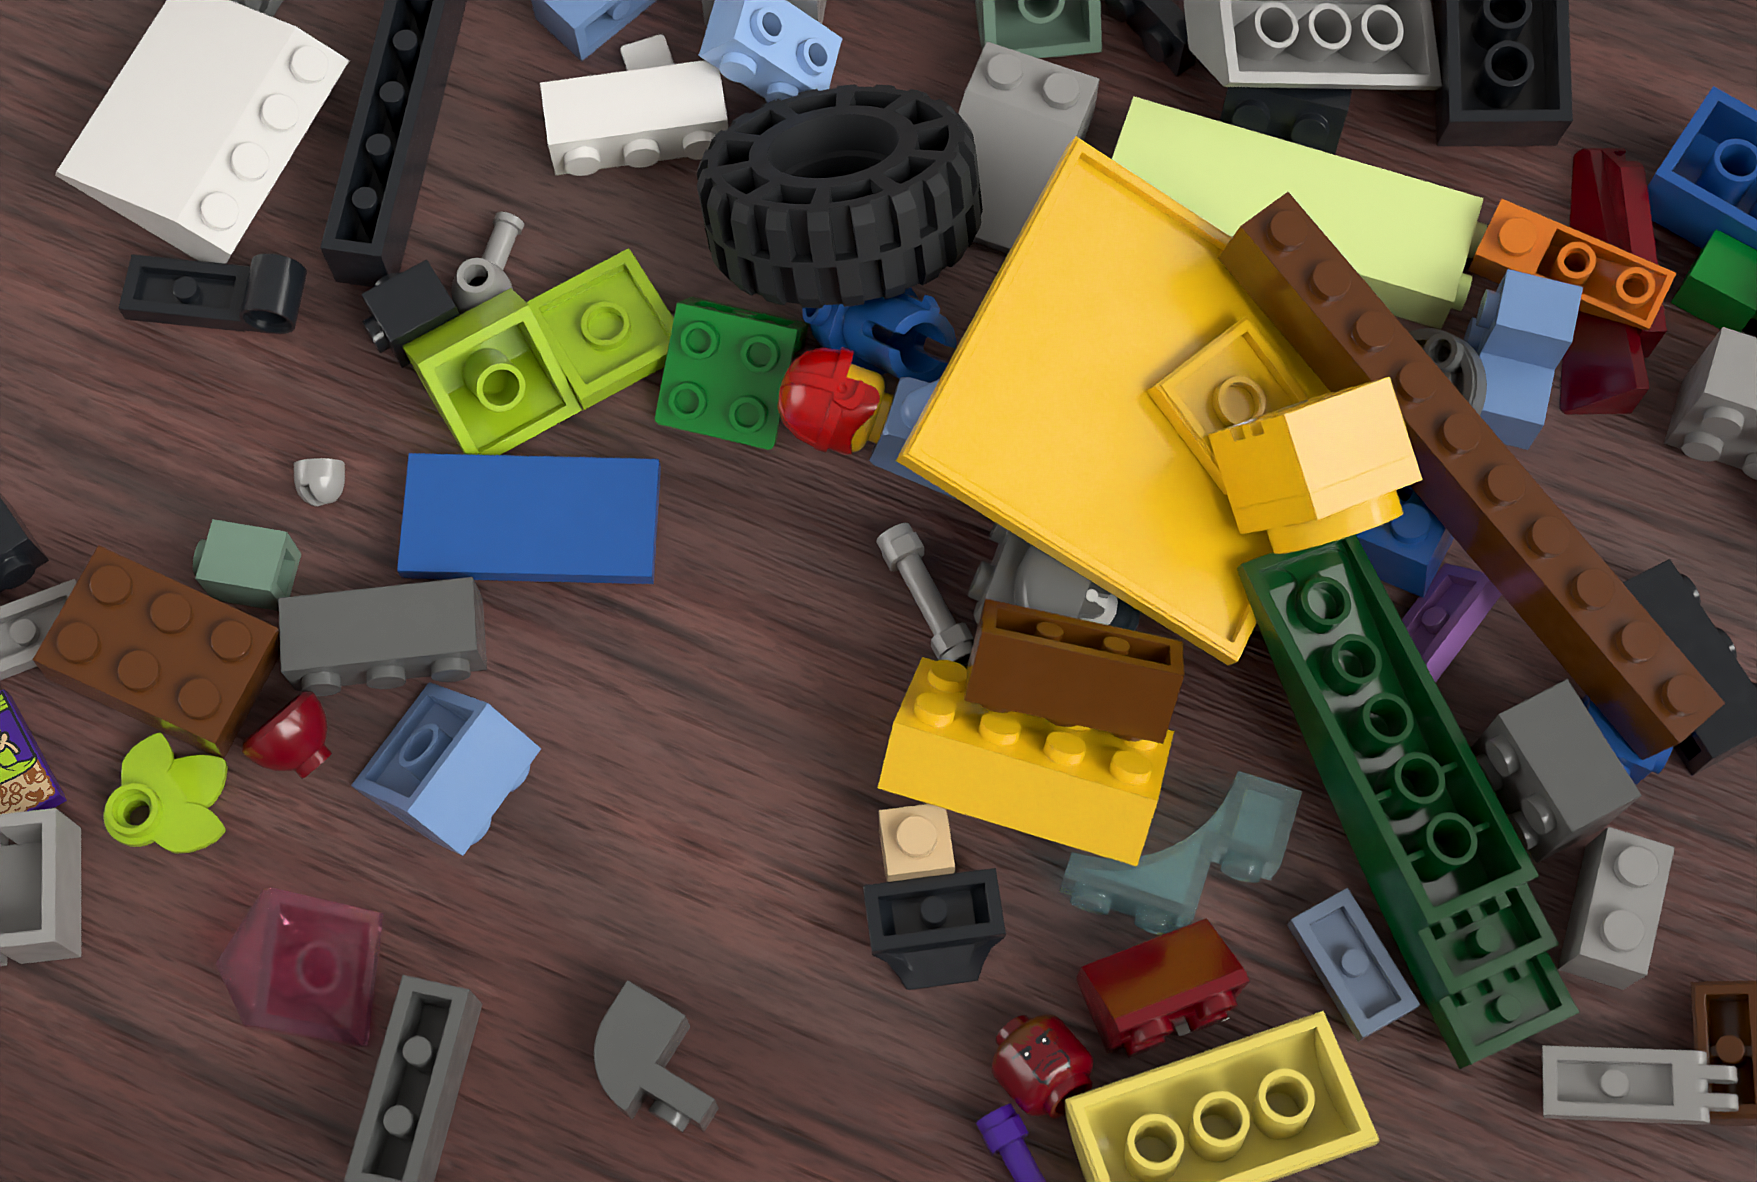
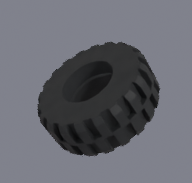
M857 84L839 85L834 89L803 91L794 97L784 100L779 98L765 103L761 109L739 116L732 121L731 126L726 131L720 130L714 136L708 150L704 152L696 174L698 180L697 190L708 247L714 264L745 293L751 296L757 293L762 295L766 301L785 305L788 302L801 304L803 308H823L824 305L843 304L844 307L865 304L864 301L880 297L888 299L904 294L905 289L917 284L923 286L939 277L940 272L947 266L953 267L963 257L967 247L971 246L982 223L983 207L976 145L974 144V135L970 127L945 101L941 99L933 100L927 93L915 89L905 91L896 89L892 85L876 84L874 87H858Z

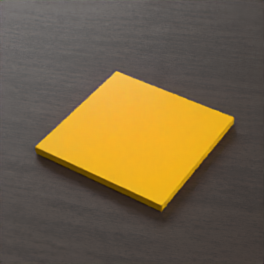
M1076 136L1064 150L895 461L1083 577L1091 580L1096 585L1221 662L1231 665L1239 661L1257 623L1237 568L1242 563L1272 553L1273 549L1266 530L1240 535L1228 495L1223 494L1147 393V390L1241 318L1248 315L1310 398L1330 393V391L1219 261L1218 257L1232 237Z

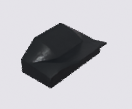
M996 868L863 885L872 956L887 962L899 976L906 990L978 981L983 964L991 948L1005 938L1006 931Z

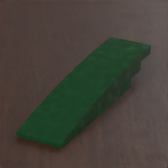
M1356 534L1284 554H1274L1272 552L1242 563L1237 568L1238 574L1306 744L1382 914L1459 1070L1580 1013L1547 952L1559 945L1527 885L1529 881L1539 875Z

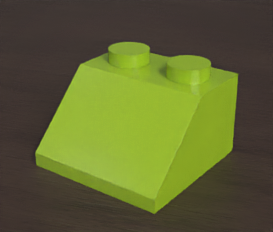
M511 288L402 346L429 397L464 454L502 455L582 411L529 304Z

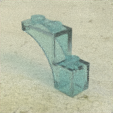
M1238 771L1222 805L1191 836L1162 851L1140 856L1138 866L1113 859L1091 857L1072 852L1059 892L1071 895V904L1091 913L1107 915L1109 910L1113 909L1136 917L1134 921L1136 926L1154 934L1164 935L1187 926L1194 920L1211 861L1221 864V871L1234 879L1257 883L1261 877L1271 881L1281 866L1302 791Z

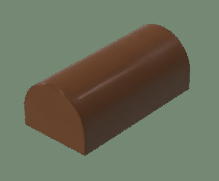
M1757 980L1691 982L1694 1050L1707 1053V1065H1724L1737 1068V1083H1708V1093L1737 1095L1739 1110L1733 1112L1709 1111V1124L1757 1126Z

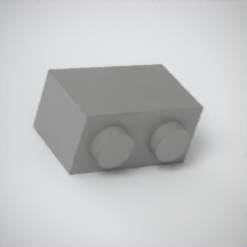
M1611 827L1606 828L1586 845L1558 970L1621 990L1647 976L1675 847Z

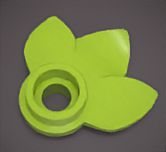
M160 732L142 740L129 751L123 760L121 787L117 788L106 802L103 817L107 831L114 839L126 846L142 847L156 842L164 849L176 854L191 853L210 846L222 837L226 830L221 820L208 808L216 802L224 789L228 770L227 762L221 757L211 755H194L174 759V753L168 740ZM140 806H149L150 814L148 819L140 825H131V813Z

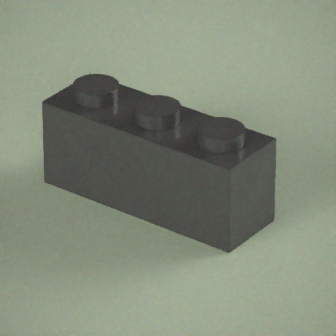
M473 577L278 598L281 672L296 691L314 692L316 696H329L339 693L341 686L365 683L368 687L374 689H393L403 686L406 683V679L431 676L433 680L439 682H456L469 678L470 672L487 670L483 598Z
M402 975L344 1182H434L482 1008V1003L470 989Z

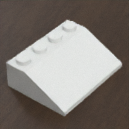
M167 0L63 160L55 176L196 260L226 264L349 60L298 27L231 0Z

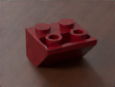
M1207 918L1084 965L1080 968L1076 978L1107 1054L1125 1048L1128 1057L1140 1055L1166 1042L1164 1036L1174 1031L1173 1028L1187 1023L1190 1032L1193 1033L1227 1019L1228 1015L1226 1012L1238 1006L1236 998L1250 981L1244 967Z

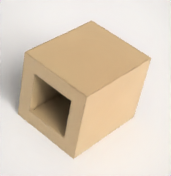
M932 804L879 810V834L886 882L953 874L955 872L947 809Z

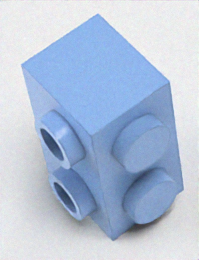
M715 0L699 57L717 67L726 78L742 83L764 97L768 103L779 98L784 100L797 96L799 92L829 89L842 38L787 0Z

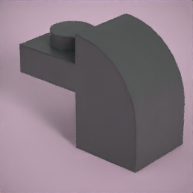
M627 980L602 1020L595 1040V1068L602 1087L618 1109L631 1120L634 1119L645 1099L649 1097L654 1102L648 1111L667 1125L683 1133L687 1125L691 1123L705 1132L719 1109L715 1099L665 1069L690 1028L686 1016Z

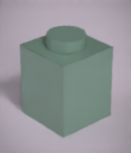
M212 519L207 540H200L195 549L193 572L196 576L195 579L206 593L216 600L279 611L278 598L290 597L302 554L286 531Z

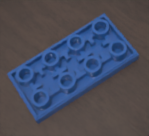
M409 453L397 571L401 578L458 579L473 577L474 580L654 584L661 473L659 459Z

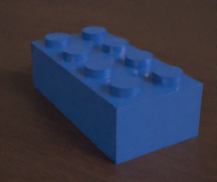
M1712 87L1647 186L1652 221L1701 249L1717 229L1757 250V110L1720 89Z

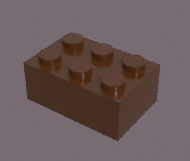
M98 545L32 660L47 679L224 759L280 657V633L278 628Z

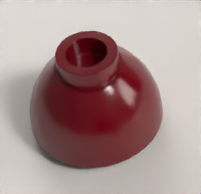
M303 691L274 714L243 742L242 753L252 762L273 771L294 770L301 779L319 767L332 752L324 744L328 728L326 714L314 692Z

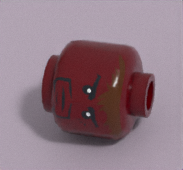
M1044 1014L1029 1019L1026 1015H1020L1008 1022L998 1033L996 1043L999 1047L992 1059L993 1076L1028 1115L1044 1116L1048 1114L1051 1118H1059L1066 1114L1065 1099L1091 1090L1093 1082L1089 1076L1092 1072L1093 1057L1057 1016Z

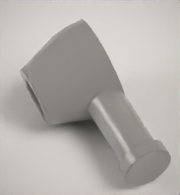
M497 212L493 220L494 228L482 258L468 259L458 268L452 282L451 295L460 315L510 288L513 290L510 279L503 269L516 236L521 234L524 227V222L517 216L507 212ZM483 276L487 278L486 282L480 286L474 287L469 285L470 281L475 277Z

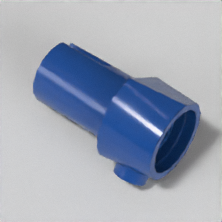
M911 287L905 289L904 294L888 299L880 297L864 301L865 304L844 307L843 304L824 305L823 308H802L803 319L811 325L812 335L822 348L841 350V347L853 350L854 354L851 364L877 372L880 375L889 373L899 379L901 377H910L931 383L942 376L948 362L923 350L926 338L929 337L943 345L956 349L957 341L954 328L946 317L939 314L940 308L935 298L924 295L923 300H920Z

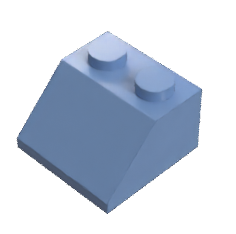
M429 682L351 786L432 842L463 856L471 845L477 843L486 834L491 824V817L509 792L515 790L524 782L530 771V764L541 748L490 704Z

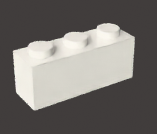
M706 60L540 83L548 147L556 175L569 173L576 176H585L604 168L626 165L642 168L651 166L658 161L683 157L702 159L705 150H708L714 136L720 130L726 131L728 129L720 70Z

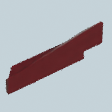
M1583 148L1573 156L1569 227L1658 265L1645 167L1638 161H1626V150L1624 148ZM1663 302L1649 331L1578 311L1572 344L1562 358L1560 410L1562 413L1577 415L1631 414L1649 390V380L1644 358H1648L1667 332Z

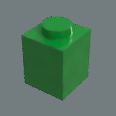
M1716 229L1696 257L1670 303L1720 330L1722 327L1741 332L1751 318L1757 321V250Z

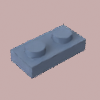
M1348 888L1292 918L1287 923L1289 930L1358 1042L1420 1006V1003Z

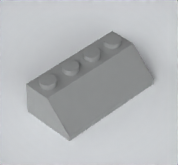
M1183 0L1189 50L1224 87L1437 90L1442 87L1431 0Z

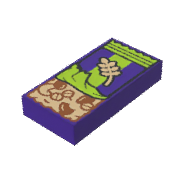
M2 689L0 691V814L53 809L66 802L67 799L15 701L7 691Z

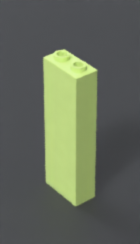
M1134 96L1112 157L1113 161L1230 237L1234 236L1242 224L1286 192H1289L1394 316L1441 329L1451 308L1461 311L1465 304L1473 276L1463 273L1467 257L1473 259L1487 230V224L1477 222L1484 198Z

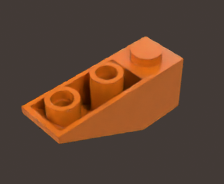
M1501 199L1469 268L1470 272L1500 284L1507 269L1583 287L1578 311L1649 331L1676 275V272L1505 199Z

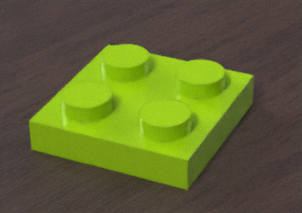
M629 248L527 301L583 410L665 367L674 318Z

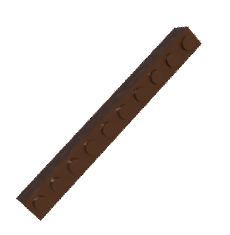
M1286 192L1239 227L1218 257L1219 261L1330 392L1334 393L1345 388L1390 377L1422 477L1421 481L1410 484L1411 488L1641 760L1680 744L1725 704L1289 192Z

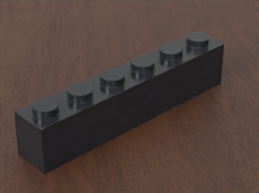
M385 0L320 247L336 282L374 287L376 282L384 276L400 272L467 0Z

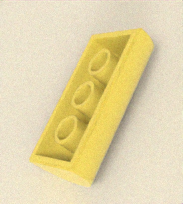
M1324 1011L1065 1099V1113L1069 1131L1086 1182H1271L1377 1145L1379 1142L1377 1133Z

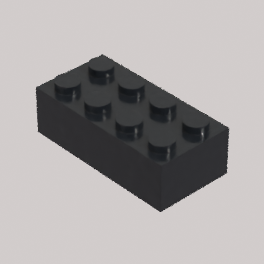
M1433 0L1434 30L1442 87L1435 90L1437 146H1556L1573 122L1569 0Z

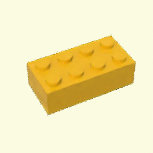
M925 657L921 658L893 722L878 784L879 789L1138 866L1159 799L1174 731L1167 730L1163 744L1147 740L1132 742L1122 740L1110 732L1083 726H1057L1045 718L1014 711L1007 713L989 711L977 703L964 701L967 669L963 665L950 660L935 661Z

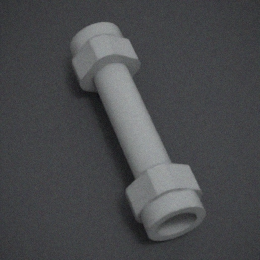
M901 523L889 528L877 538L876 542L890 571H900L934 635L931 639V648L937 659L950 660L966 666L969 663L974 638L966 623L956 624L921 559L924 556V546L909 523Z

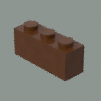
M985 598L968 663L964 701L977 703L983 708L997 713L1014 711L1045 718L1050 723L1061 727H1074L1078 725L1110 732L1114 736L1126 741L1147 740L1163 744L1184 678L1183 641Z

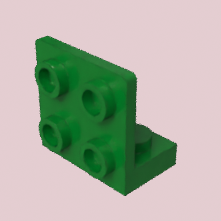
M690 297L677 302L655 414L656 423L754 447L772 449L776 445L781 416L777 408L779 389L784 375L793 362L794 353L805 346L809 323L696 297Z

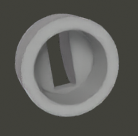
M312 458L296 461L294 463V484L297 494L304 502L312 506H321L337 501L345 485V463L341 460L329 458Z

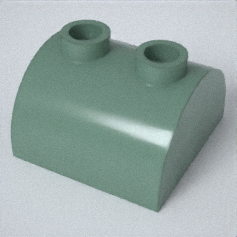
M975 0L982 51L986 42H990L1038 59L1102 52L1100 0Z

